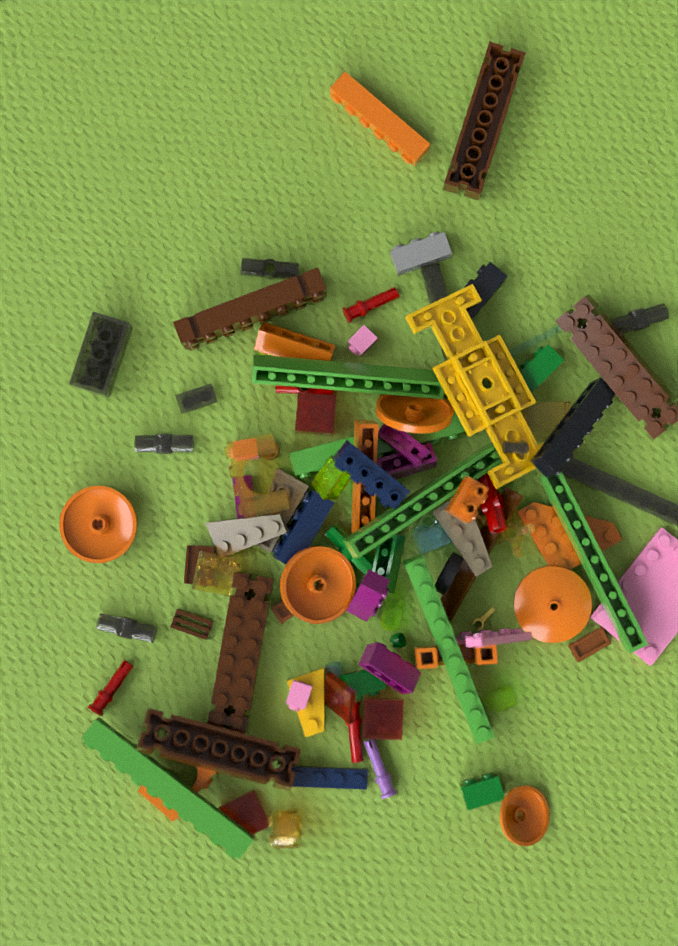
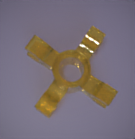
M512 515L507 524L508 529L501 534L496 545L509 541L512 545L514 557L520 558L525 556L521 546L524 536L537 533L538 530L534 523L522 527L516 526L514 516ZM517 530V536L510 539V532Z

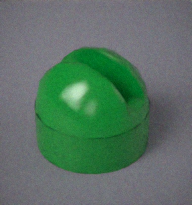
M396 633L390 637L391 647L400 649L406 646V639L403 633Z

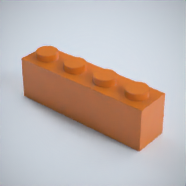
M263 322L258 331L254 350L262 354L279 357L331 361L336 345Z

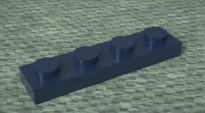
M295 766L291 769V771L296 772L292 787L367 790L368 769Z

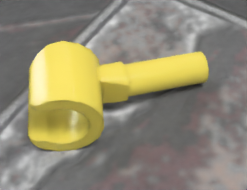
M493 607L481 618L477 617L473 620V624L476 621L482 623L477 630H481L484 627V622L495 611Z

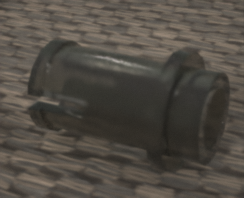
M524 440L520 442L503 441L502 451L503 453L527 454L528 442H524Z

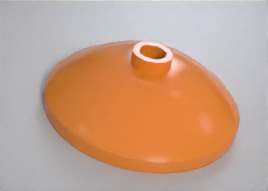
M517 786L510 790L502 801L500 808L501 828L505 836L516 845L531 846L539 842L545 835L549 825L550 813L548 803L538 789L532 786Z

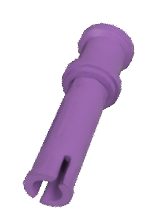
M372 738L370 741L373 747L370 746L369 740L363 743L377 776L375 777V782L379 784L382 792L381 799H385L397 794L398 791L393 787L392 775L390 772L387 773L376 739Z

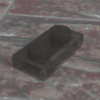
M212 383L175 395L181 414L218 402Z

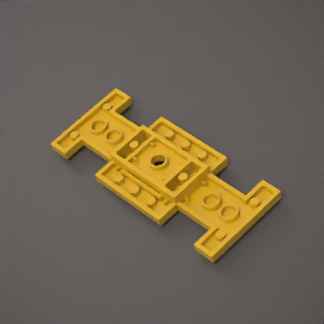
M471 284L408 314L405 318L414 334L431 327L448 360L434 366L432 369L468 437L484 429L489 435L503 464L487 471L497 489L536 469L530 461L544 442L538 445L521 413V410L535 404L536 401L501 335L483 342L466 310L482 301L474 285ZM483 379L490 381L491 387L489 389L483 387Z

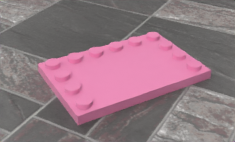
M662 527L658 529L617 581L648 642V645L633 653L649 666L655 662L678 633V540ZM600 602L591 613L590 618L620 641Z

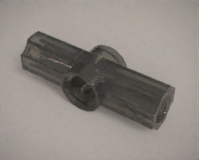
M242 258L240 274L246 276L265 277L269 280L274 278L288 279L298 276L299 263ZM271 265L275 267V270L272 273H267L265 271V268L267 266Z
M663 303L646 309L633 310L627 315L611 319V321L624 334L632 330L634 332L639 331L652 324L668 320L669 312Z
M169 433L135 436L134 447L135 452H156V454L193 452L194 440L193 435H173Z
M100 613L96 624V629L100 631L114 633L122 638H134L150 643L154 642L157 633V626L137 622L138 620L121 616L120 618Z

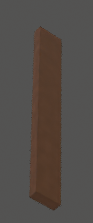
M505 487L501 495L505 503L503 511L506 523L508 524L523 496ZM486 519L480 533L490 555L503 532L492 534ZM464 559L449 589L440 599L449 623L452 621L476 579L475 574Z

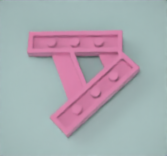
M510 628L499 629V633L491 632V630H480L479 633L472 635V631L460 632V636H455L458 644H466V647H482L532 640L531 632H523V629L510 630Z

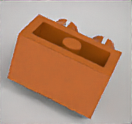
M469 476L464 477L445 511L464 523L474 521L479 512L477 511L479 505L483 504L488 497L487 491L489 488Z

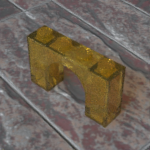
M273 432L226 443L227 447H224L227 459L230 458L232 465L228 466L231 478H235L236 485H233L235 496H239L240 504H237L239 514L243 515L244 519L290 509L286 489L258 493L250 489L244 480V468L251 458L277 452Z

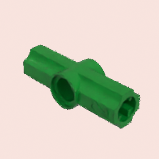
M337 523L325 533V536L339 548V552L350 562L352 561L362 573L366 575L368 570L372 569L374 560L367 553L360 558L352 557L342 541L349 535Z

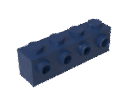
M348 440L332 457L336 462L334 466L341 472L346 470L350 473L349 478L356 484L361 482L365 485L364 490L371 496L376 494L380 497L379 502L386 508L391 506L393 509H396L410 492L404 485Z
M313 490L306 492L302 498L303 503L300 509L295 510L292 516L293 521L290 526L287 525L289 532L282 534L283 538L280 543L277 542L274 546L272 556L287 564L297 552L309 547L334 502Z

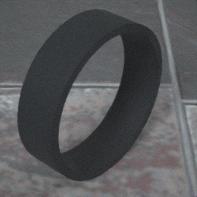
M452 552L435 583V588L440 594L445 595L463 561L462 556Z

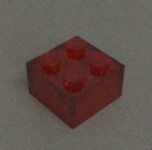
M298 392L295 432L334 436L337 396Z
M364 697L363 739L402 740L403 699Z

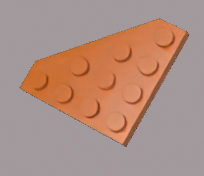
M532 502L516 512L547 565L562 566L571 570L581 564L553 507ZM584 515L601 551L622 540L612 522Z

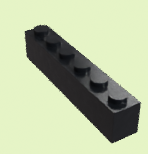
M602 378L596 379L587 385L530 462L545 477L556 476L562 472L565 462L573 457V451L582 445L585 435L593 430V424L602 418V412L613 403L612 399L616 394Z

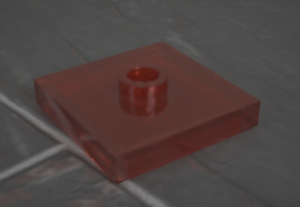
M331 671L326 673L324 704L350 725L355 722L356 691Z
M254 790L219 807L221 811L253 835L271 826Z

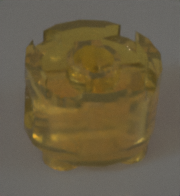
M298 808L274 810L272 814L268 815L269 827H272V835L269 836L270 847H275V850L284 848L300 849L301 843H297V840L301 839L300 816H296L299 813Z

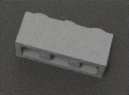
M439 232L431 233L428 235V238L423 240L421 238L411 241V244L405 246L399 244L390 251V257L397 276L451 258L452 255L445 232L440 234Z

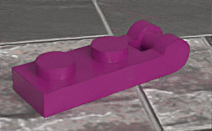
M385 423L378 430L379 439L417 468L422 464L421 461L424 457L427 458L430 454V451L404 431L394 429ZM414 449L419 452L416 456L412 454Z

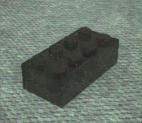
M93 312L69 385L73 388L110 399L133 326L129 322Z

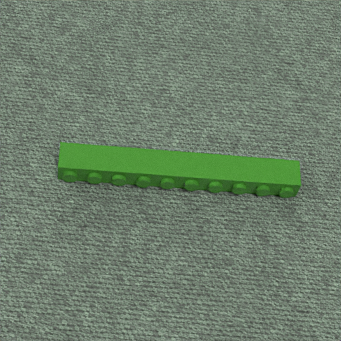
M253 354L252 383L443 399L445 393L433 370Z
M454 411L451 424L443 430L432 433H406L421 444L431 443L435 445L441 443L440 439L448 438V441L460 438L459 434L466 432ZM354 437L290 453L295 476H300V479L311 477L313 472L318 471L319 474L330 472L329 468L335 467L336 463L332 457L346 440L354 445ZM378 438L377 459L385 457L386 453H398Z
M490 442L405 498L396 509L390 508L343 539L342 541L352 557L360 558L453 496L464 477L469 476L477 480L486 474L487 471L501 464L502 460L493 443Z
M562 472L556 476L545 477L543 475L539 477L625 651L632 653L648 645Z
M422 553L403 560L476 744L494 738V733Z
M100 717L94 720L81 739L85 741V746L100 752L99 756L107 762H113L119 772L122 774L126 772L131 776L132 782L147 788L146 792L154 798H160L166 808L169 810L174 809L179 813V818L194 824V829L197 832L207 834L210 837L209 840L216 846L221 845L226 849L225 852L230 857L240 859L254 841L255 836L147 753L136 751L137 746Z

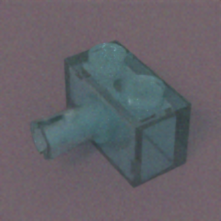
M437 519L432 521L433 525L426 527L423 524L414 528L415 532L411 533L419 554H424L452 543V540Z

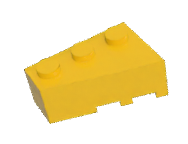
M324 667L287 680L289 690L294 679L312 685L305 710L300 709V711H297L305 737L323 732L325 729Z

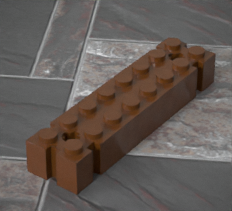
M490 41L443 186V190L456 194L458 190L465 191V197L478 201L526 53L511 48L510 52L503 50V45Z
M317 267L304 272L302 275L288 278L198 312L191 317L174 321L173 324L184 349L193 351L200 347V343L207 342V344L218 341L217 338L221 336L230 337L236 334L235 331L242 329L245 331L251 329L253 324L258 322L260 324L263 322L267 323L271 321L272 317L277 315L278 317H283L289 314L288 311L296 309L298 311L307 307L306 303L311 301L314 304L320 303L327 297L326 287Z
M588 294L573 306L576 309L575 311L572 309L566 311L556 322L564 332L570 331L573 334V337L570 338L571 341L638 421L643 419L646 422L644 429L654 440L669 427L668 422L673 425L678 421V400L674 403L670 399L672 393L605 312L598 313L595 308L599 305ZM582 320H587L586 325H582ZM660 408L662 411L660 414H657L655 410Z
M234 572L232 587L236 588L235 595H230L211 700V704H216L215 710H210L207 724L221 728L227 725L231 726L230 730L244 734L247 732L250 716L245 715V712L250 710L252 706L270 601H265L266 593L271 594L274 578L257 576V580H251V574ZM253 589V593L256 592V596L249 600L246 592ZM230 705L233 706L232 709L235 708V712L232 714H228V711H226V708Z
M148 708L142 726L147 728L146 732H141L136 751L152 754L153 750L160 752L159 757L264 785L272 781L274 782L273 787L287 791L292 788L296 772L291 771V769L298 765L301 749L288 745L280 749L277 748V742L173 714L168 719L163 717L164 712ZM160 730L164 731L163 735L166 734L162 739L156 734ZM274 761L278 762L276 765L279 764L277 769L273 768L274 765L272 766Z

